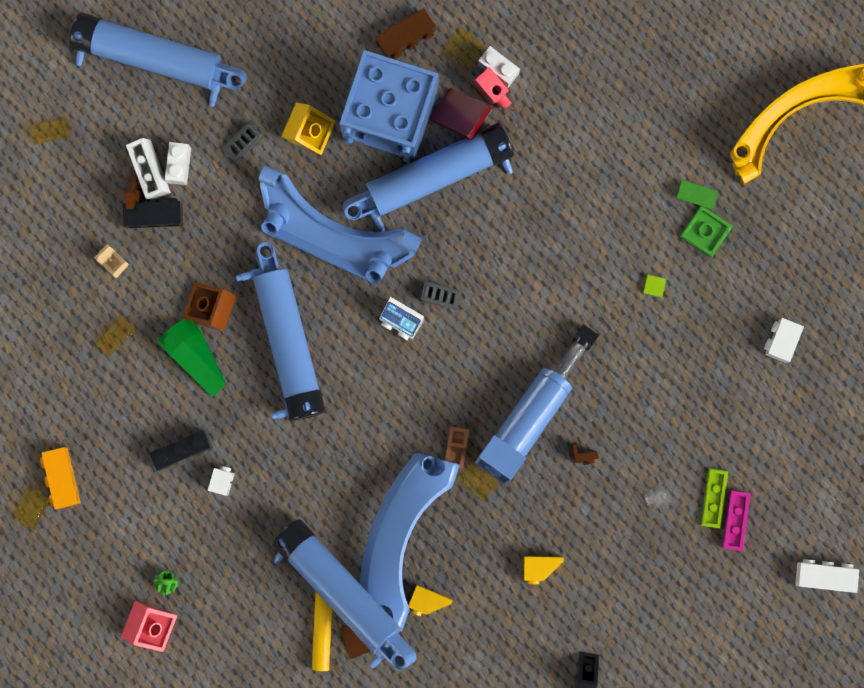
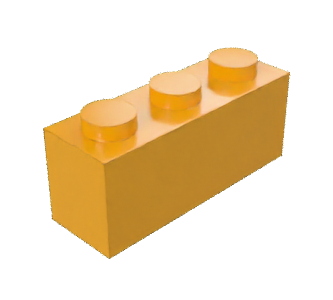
M62 447L41 453L40 463L46 471L47 476L44 479L46 487L50 488L51 495H49V501L51 506H54V509H62L81 504L68 448Z

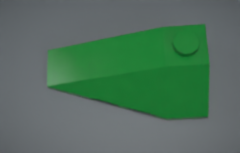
M182 319L157 340L168 354L211 397L216 395L226 385L201 330L193 322Z

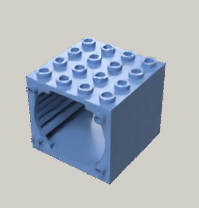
M364 50L339 123L342 136L346 139L345 143L352 145L354 141L404 157L403 161L406 163H410L411 160L415 161L438 93L439 74Z

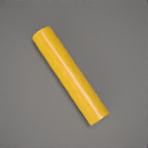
M317 592L315 594L312 670L329 671L332 608Z

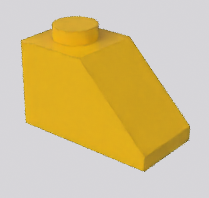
M524 556L523 580L528 581V584H539V581H544L564 562V557Z
M416 585L408 606L411 608V613L421 616L422 613L427 615L452 604L453 599Z

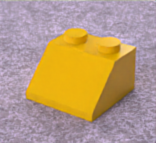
M296 102L281 137L292 144L322 155L336 121L311 105Z

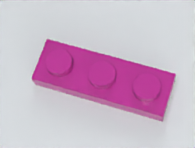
M730 491L723 548L743 551L751 493Z

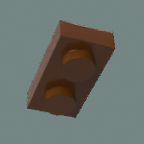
M136 172L130 173L125 189L126 209H134L135 203L139 202V191H142Z

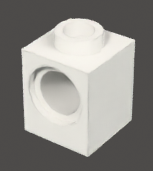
M220 466L219 469L214 468L208 491L228 496L232 485L230 482L233 481L235 474L230 472L231 468Z

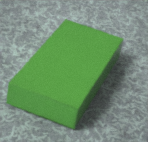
M681 180L676 198L713 209L718 191Z

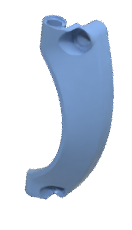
M419 452L412 455L391 485L379 507L367 539L360 575V585L400 626L401 632L410 611L402 583L403 558L408 539L417 520L425 509L437 497L453 487L460 467L458 464Z

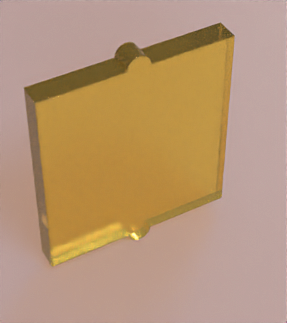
M461 27L453 37H450V41L442 51L468 71L474 62L479 60V57L487 47Z
M477 456L469 466H466L465 471L457 480L483 501L491 491L495 490V486L500 481L475 464L479 457Z
M27 486L12 517L20 521L21 525L35 529L50 499L42 495L41 491H36Z

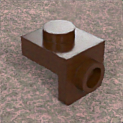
M576 443L571 444L572 448H568L570 460L574 459V463L583 461V465L595 463L594 459H599L597 451L578 454Z

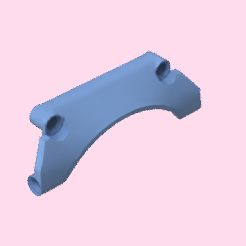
M266 165L260 173L258 181H260L264 207L269 210L268 216L261 225L262 231L265 234L297 247L373 284L381 282L389 266L395 268L412 258L421 244L422 237L403 228L386 232H367L336 223L314 209L299 194L286 174Z

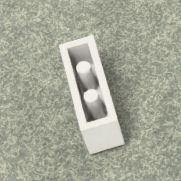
M141 138L127 144L126 147L145 198L158 199L171 193L151 140Z
M803 559V563L797 562L795 585L857 593L859 569H853L854 565L842 563L841 567H835L834 562L822 561V565L815 564V560Z

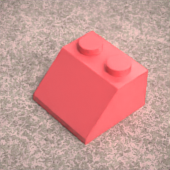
M135 601L121 638L136 646L164 652L178 615L146 603Z

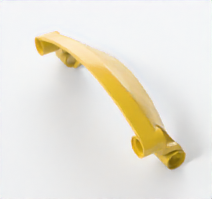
M864 64L835 69L810 78L791 88L772 102L751 123L731 151L730 156L734 162L732 166L736 176L740 177L741 184L744 185L761 175L762 159L769 139L777 127L794 112L823 101H847L864 106ZM742 149L745 152V156H738L736 150Z

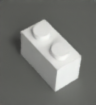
M491 46L478 60V66L485 71L490 67L507 88L520 72V68Z
M169 142L165 181L167 183L187 185L191 155L189 144Z
M784 318L779 319L778 322L775 321L771 332H774L772 339H768L764 347L767 350L765 355L784 363H789L804 326Z

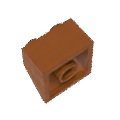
M195 282L182 318L224 332L237 296L224 289Z

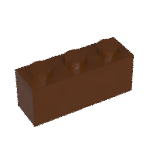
M423 8L375 38L385 57L395 60L407 48L412 50L417 47L418 42L422 39L426 41L435 35L436 26Z

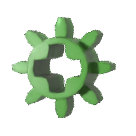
M162 571L160 574L157 573L153 587H158L157 592L160 594L168 595L171 592H175L178 586V579H174V573Z

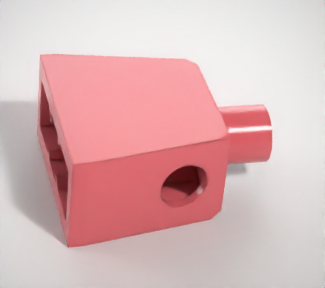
M490 67L471 83L491 106L497 103L504 111L512 103L505 96L509 91L508 88ZM493 87L498 91V95L493 94Z

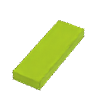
M711 468L708 470L701 526L721 528L728 471Z

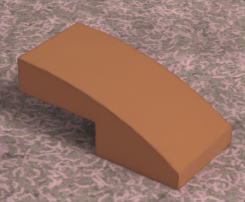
M450 427L445 460L460 465L459 469H463L469 430Z

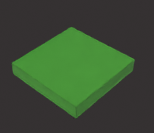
M700 206L680 237L712 258L733 226L707 208Z

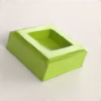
M647 275L643 294L662 298L666 279Z

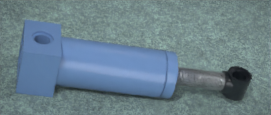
M583 324L573 338L572 346L554 371L547 368L540 370L501 428L475 461L477 466L504 485H507L526 460V455L571 392L572 387L565 379L577 363L576 361L579 360L585 351L591 348L599 334Z

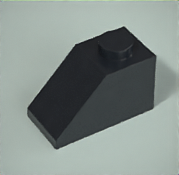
M580 652L574 688H597L599 655Z

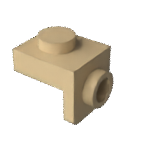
M108 244L95 256V259L115 278L129 265Z

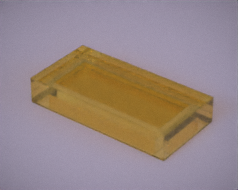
M67 118L30 126L34 145L71 138Z
M121 316L95 344L110 357L132 335L136 328Z

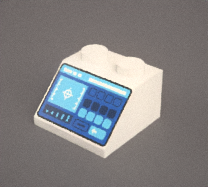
M390 297L379 320L382 321L381 325L391 331L393 328L399 331L398 336L405 340H408V338L413 340L424 321V316Z

